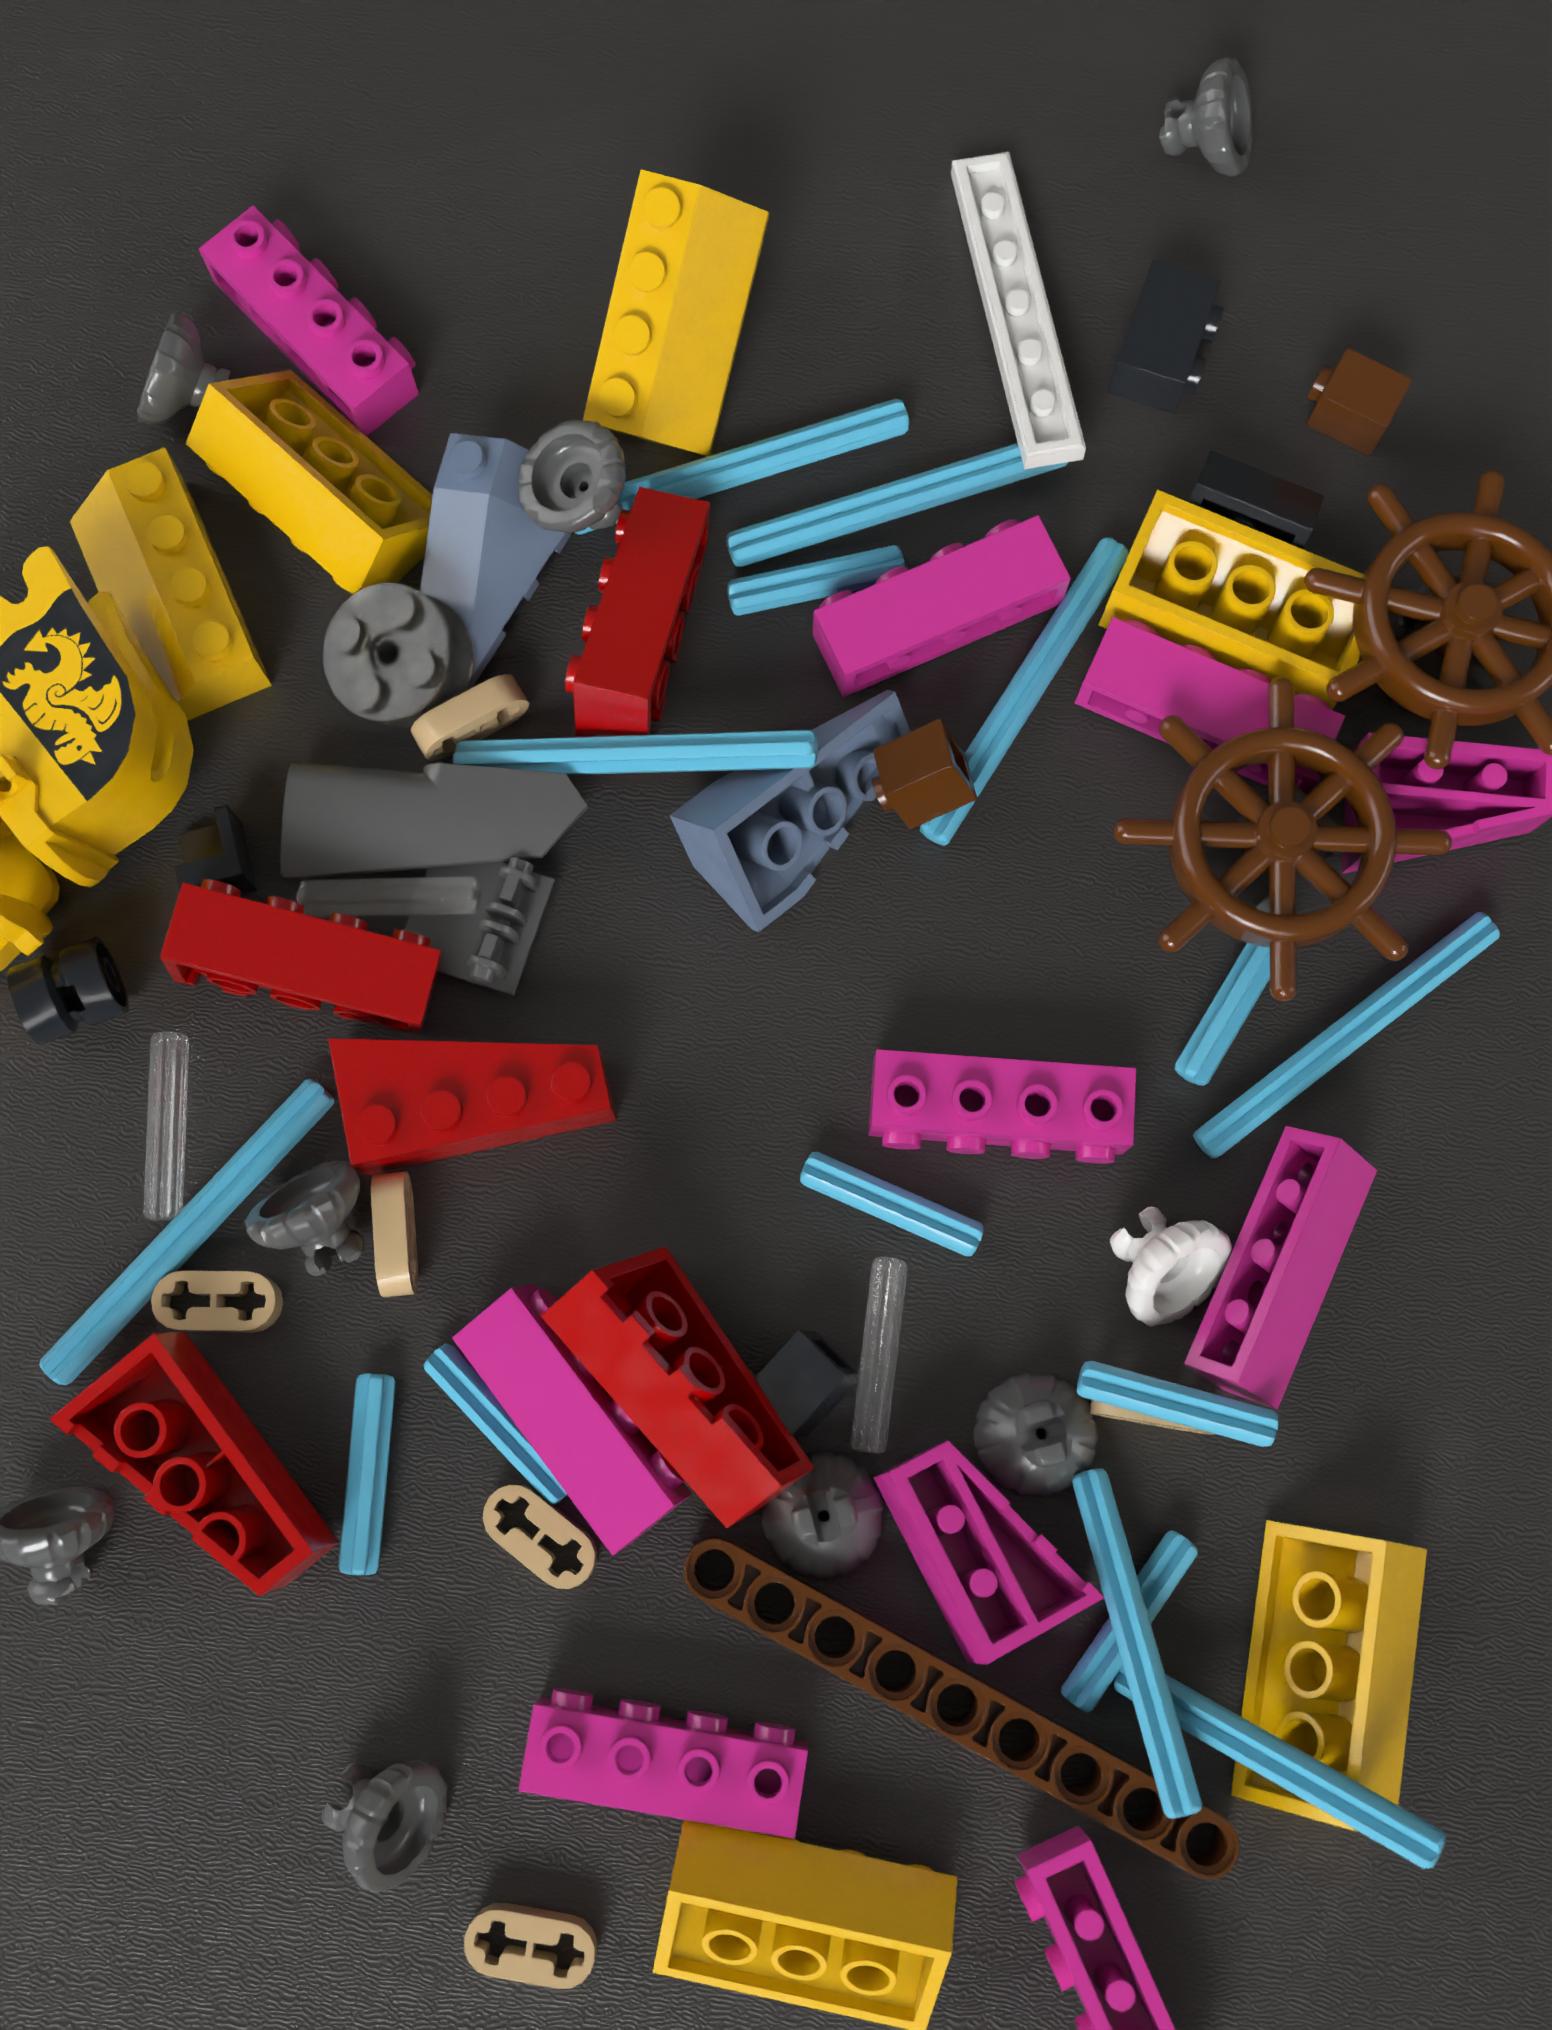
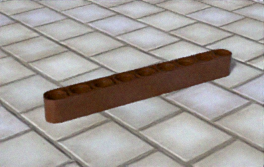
M720 1536L707 1537L698 1542L687 1555L684 1564V1579L690 1591L699 1599L1195 1876L1213 1879L1228 1873L1237 1862L1240 1847L1238 1835L1232 1824L1203 1802L1201 1810L1196 1814L1175 1819L1168 1818L1162 1808L1154 1775L729 1539ZM718 1549L727 1553L734 1563L735 1570L731 1581L717 1588L706 1586L700 1581L696 1572L698 1557L707 1550ZM777 1582L791 1590L794 1596V1605L786 1617L781 1620L772 1621L759 1614L755 1607V1597L761 1587L768 1583ZM838 1616L845 1618L851 1623L853 1638L847 1649L840 1653L831 1654L818 1647L815 1641V1632L822 1620ZM900 1650L906 1652L912 1659L913 1669L911 1676L900 1686L890 1687L884 1685L876 1678L875 1669L877 1662L886 1652ZM953 1684L967 1686L972 1693L973 1700L969 1712L958 1720L945 1719L937 1711L939 1694L944 1688ZM1017 1718L1028 1720L1033 1731L1029 1746L1022 1752L1015 1754L1002 1751L999 1747L998 1737L1004 1724ZM1074 1753L1089 1754L1093 1761V1772L1088 1782L1074 1788L1063 1785L1060 1772L1062 1764L1067 1757ZM1146 1787L1151 1789L1154 1795V1806L1149 1816L1141 1821L1132 1822L1126 1820L1123 1813V1804L1127 1795L1136 1788ZM1199 1823H1212L1215 1828L1216 1838L1210 1851L1199 1856L1189 1855L1186 1849V1839L1189 1831Z

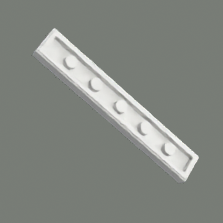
M1009 152L952 161L951 177L1024 469L1083 460L1086 446Z

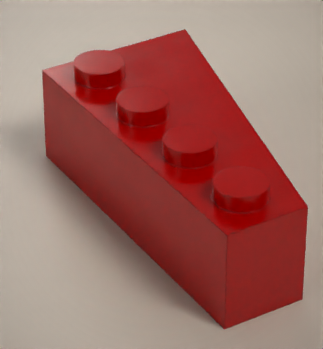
M639 487L632 509L621 510L615 531V545L619 546L615 558L606 556L600 572L599 593H603L599 606L590 604L587 609L582 629V641L586 642L582 656L572 655L566 673L565 691L571 692L574 695L576 737L651 735V719L661 721L667 699L665 691L670 663L676 664L684 629L685 612H690L708 545L710 502Z
M204 879L201 887L182 882L160 955L174 982L196 986L199 974L205 975L208 982L222 987V991L225 993L250 998V994H257L259 987L271 990L270 997L272 999L282 1002L285 1006L307 1011L320 1010L323 1001L334 1004L333 1013L341 1018L421 1035L441 959V950L430 948L431 940L429 938L404 930H394L392 937L367 931V922L345 914L332 913L329 921L305 915V907L303 905L280 897L268 896L265 904L240 898V889L216 880Z
M328 1038L350 1162L354 1168L366 1176L616 1121L605 1064L598 1045Z
M666 1246L592 1270L541 1315L544 1321L726 1528L764 1507L814 1469V1466L794 1436L789 1434L767 1396Z
M186 1332L153 1333L49 1419L65 1434H74L94 1451L92 1456L112 1473L119 1472L146 1495L144 1500L163 1516L170 1515L193 1534L192 1540L258 1596L288 1585L339 1543Z

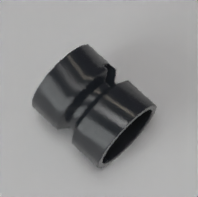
M98 936L61 949L58 961L54 962L43 955L7 970L6 978L13 1005L27 1033L39 1045L75 1033L78 1030L79 1021L82 1019L94 1026L126 1014L129 1011V1001L122 976L109 949ZM72 985L75 986V989L78 994H74V991L71 987Z

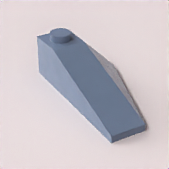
M450 433L433 490L408 683L413 688L462 694L471 689L506 637L504 626L522 598L530 600L540 583L536 577L553 551L560 554L571 537L572 533L545 530L539 527L524 512V507L519 503L518 488L520 485L518 478L520 466L525 461V455L529 450L507 439Z
M886 690L812 729L816 734L818 743V758L814 767L805 769L735 770L713 782L669 815L693 867L752 930L762 931L807 894L816 881L811 874L830 848L838 850L849 835L844 828L864 801H874L877 797L872 785V778L879 775L873 749L910 732L895 691Z

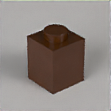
M1347 347L1336 369L1327 365L1323 366L1309 392L1307 399L1317 403L1306 425L1370 457L1413 379Z
M941 718L873 749L879 774L872 778L875 794L886 812L895 810L910 830L978 799L965 752Z

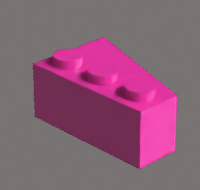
M1368 733L1352 751L1355 752L1374 733ZM1404 736L1402 743L1373 769L1391 802L1396 828L1444 830L1449 833L1452 839L1450 850L1530 833L1552 817V755H1547L1540 749L1454 741L1449 764L1442 769L1435 770L1428 767L1424 761L1427 738ZM1345 799L1344 826H1359L1351 806ZM1342 852L1341 874L1358 870L1361 853ZM1395 854L1394 863L1426 855Z
M949 1441L930 1447L874 1477L967 1663L989 1664L1105 1598L1090 1582H1085L1056 1553L1057 1549L1042 1534L1038 1535L1009 1506L1010 1502Z

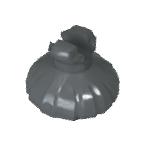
M1225 57L1211 64L1205 71L1194 100L1183 101L1180 96L1172 97L1169 100L1164 111L1165 126L1160 129L1159 139L1165 153L1172 156L1181 155L1187 147L1198 146L1214 170L1227 176H1236L1243 173L1250 159L1249 153L1253 143L1252 103L1249 84L1244 70L1235 57Z
M175 312L170 315L146 379L137 409L138 419L146 424L159 425L167 422L189 405L200 407L209 383L229 380L230 370L226 368L217 370L211 363L205 362L199 332L194 322L182 313Z
M578 419L561 422L556 427L540 435L537 443L525 455V461L519 470V503L524 507V512L527 516L545 530L564 533L582 531L587 527L597 530L614 526L622 510V506L616 503L619 500L620 492L624 488L626 477L624 453L619 446L618 439L598 422Z
M331 1161L314 1166L310 1171L305 1170L292 1176L287 1182H283L268 1193L250 1211L245 1220L248 1235L257 1244L281 1250L301 1247L306 1255L304 1259L306 1270L312 1276H320L328 1272L332 1263L328 1253L330 1248L336 1250L340 1262L345 1260L349 1263L357 1260L364 1250L365 1241L357 1230H349L345 1222V1218L356 1204L360 1192V1179L356 1169L351 1165L350 1161Z
M1019 1374L1009 1377L1005 1382L988 1392V1398L981 1402L975 1417L976 1425L973 1429L974 1445L978 1450L977 1456L984 1470L991 1474L993 1480L1004 1489L1014 1490L1016 1495L1046 1497L1062 1492L1072 1485L1073 1476L1085 1471L1092 1465L1097 1453L1096 1444L1099 1439L1097 1422L1093 1419L1094 1414H1090L1091 1405L1088 1399L1081 1397L1077 1393V1387L1067 1380L1058 1379L1055 1375ZM1038 1428H1042L1045 1432V1437L1042 1440L1036 1437V1430Z
M823 1450L810 1452L806 1455L814 1469L763 1507L761 1520L765 1538L780 1562L787 1564L791 1571L801 1576H811L818 1580L835 1579L838 1575H848L857 1571L864 1561L870 1559L877 1549L878 1540L882 1537L884 1511L880 1490L876 1487L866 1469L858 1466L854 1459L841 1453L834 1454ZM821 1510L829 1512L830 1517L825 1522L818 1519V1513Z
M71 1486L42 1491L20 1498L18 1501H12L0 1508V1561L30 1568L33 1578L29 1581L28 1593L34 1603L59 1605L68 1598V1594L76 1591L77 1587L83 1586L88 1579H91L93 1574L92 1566L90 1563L85 1562L83 1552L103 1538L111 1528L116 1511L113 1497L106 1490L89 1486Z
M421 1760L394 1764L376 1776L365 1765L351 1763L343 1771L340 1780L352 1785L354 1796L346 1808L327 1802L322 1812V1821L324 1825L337 1832L344 1831L342 1835L344 1864L360 1887L373 1893L396 1888L418 1869L419 1864L426 1860L434 1846L433 1840L438 1838L445 1822L444 1813L447 1811V1782L437 1767Z

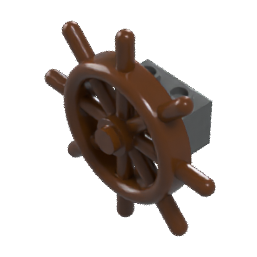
M1495 470L1488 471L1481 476L1473 512H1447L1423 518L1417 522H1414L1388 485L1382 483L1374 485L1368 492V502L1393 538L1379 551L1362 578L1323 568H1313L1304 577V585L1309 592L1354 603L1353 631L1362 662L1333 677L1328 682L1326 691L1329 698L1341 702L1377 683L1392 698L1391 705L1408 709L1419 716L1431 720L1424 761L1428 767L1435 770L1446 767L1450 762L1457 725H1485L1507 719L1513 715H1517L1540 750L1547 755H1552V717L1538 699L1552 685V552L1528 531L1514 523L1499 518L1505 478L1500 472ZM1436 551H1465L1460 576L1452 575ZM1490 559L1505 567L1514 576L1497 586L1486 583ZM1409 562L1423 580L1418 590H1406L1391 586L1396 572ZM1530 596L1535 605L1539 623L1502 613L1505 609ZM1388 612L1399 614V625L1406 627L1405 637L1399 641L1396 640L1392 631ZM1498 640L1537 649L1534 661L1525 675H1521ZM1488 676L1497 686L1496 688L1486 689Z
M1284 676L1274 678L1268 686V728L1257 729L1238 735L1219 745L1214 750L1180 717L1170 715L1161 721L1159 725L1161 736L1194 770L1176 799L1170 820L1124 818L1115 824L1113 834L1115 839L1122 844L1169 846L1171 864L1176 879L1191 904L1160 932L1158 942L1164 951L1169 953L1179 951L1209 922L1222 932L1238 940L1253 945L1269 947L1270 993L1274 999L1280 1002L1291 1000L1297 992V947L1322 942L1340 933L1351 924L1388 960L1398 961L1406 956L1408 952L1407 941L1371 905L1382 892L1390 876L1395 854L1443 855L1450 850L1452 839L1448 832L1441 829L1396 828L1391 802L1373 769L1402 743L1404 732L1398 724L1387 723L1383 725L1355 752L1323 734L1294 728V685L1289 678ZM1268 763V792L1261 798L1236 771L1255 764ZM1295 765L1309 769L1325 778V780L1310 794L1306 795L1295 784ZM1213 789L1220 793L1242 815L1236 822L1201 821L1206 799ZM1345 797L1355 814L1359 826H1338L1326 813ZM1333 852L1361 853L1359 867L1351 885L1326 862L1334 854ZM1296 872L1314 886L1331 905L1318 911L1296 915Z

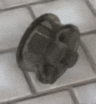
M379 583L356 592L337 610L326 628L323 664L327 681L334 695L351 712L363 718L382 722L393 727L411 729L414 722L423 714L467 690L473 672L474 652L466 625L449 605L403 584Z

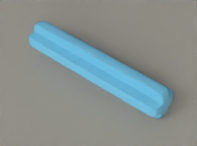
M892 545L732 579L728 582V598L733 613L740 616L829 597L845 590L857 591L875 585L877 579L894 568L905 567V562L900 548Z
M1246 943L1175 1063V1071L1188 1082L1204 1086L1211 1080L1270 979L1269 947Z
M812 1152L808 1156L800 1174V1182L804 1186L964 1256H972L984 1233L982 1223L820 1152Z
M445 1343L437 1348L423 1364L424 1370L549 1504L554 1505L562 1501L567 1496V1493L474 1367L454 1346Z
M1096 1361L1084 1362L1079 1373L1077 1393L1087 1399L1261 1447L1271 1446L1277 1434L1279 1417L1274 1410Z
M366 1373L359 1375L356 1379L338 1564L340 1572L349 1575H371L377 1573L379 1569L396 1388L395 1378L385 1374Z
M1173 1530L1165 1534L1137 1575L1150 1623L1153 1622L1198 1553V1548L1190 1540ZM1110 1617L1061 1689L1064 1698L1083 1712L1088 1713L1095 1708L1123 1665Z

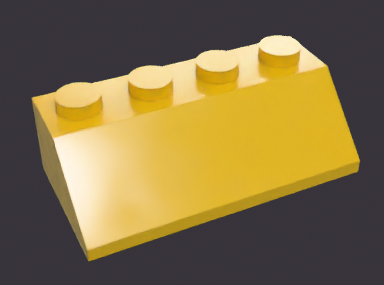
M640 170L583 421H595L611 431L710 456L770 215L768 211L699 184Z
M292 370L208 384L186 445L206 462L207 467L213 473L223 477L239 491L254 510L265 515L289 536L296 548L309 554L329 572L337 585L351 592L355 597L392 587L425 557L433 495Z
M164 447L107 470L74 514L70 523L98 592L109 591L114 596L140 646L181 707L187 721L272 686L186 481L166 448Z
M1157 490L1112 590L1099 626L1107 629L1112 617L1124 622L1134 620L1145 623L1152 627L1159 637L1180 646L1195 645L1209 651L1216 661L1234 669L1254 670L1266 675L1271 681L1279 676L1287 677L1294 685V694H1310L1319 697L1327 702L1332 710L1337 701L1332 700L1327 695L1326 687L1328 682L1333 677L1355 666L1361 655L1353 631L1354 603L1309 592L1304 585V577L1313 568H1323L1362 578L1364 574Z
M1266 1520L1241 1717L1399 1805L1427 1549ZM1235 1760L1231 1796L1351 1831H1357Z
M683 1820L653 1973L908 2030H926L952 1953L957 1876L934 1872L923 1865H903L867 1857L855 1850L839 1851L802 1843L794 1838L784 1836H770L743 1829Z

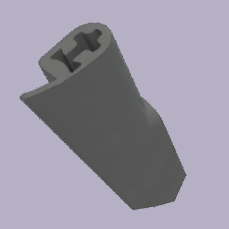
M294 761L288 770L281 828L280 874L285 880L289 881L509 861L510 858L522 860L543 858L560 837L588 809V806L566 773L447 763L428 764L423 768V772Z

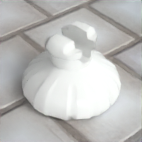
M1147 1207L1138 1215L1142 1226L1148 1233L1143 1238H1132L1123 1227L1111 1236L1110 1244L1116 1257L1126 1262H1133L1128 1273L1126 1287L1127 1303L1135 1318L1150 1327L1181 1319L1190 1313L1194 1306H1199L1211 1295L1212 1289L1216 1288L1229 1260L1232 1246L1229 1236L1204 1220L1185 1221L1167 1228V1219L1160 1210L1155 1207Z

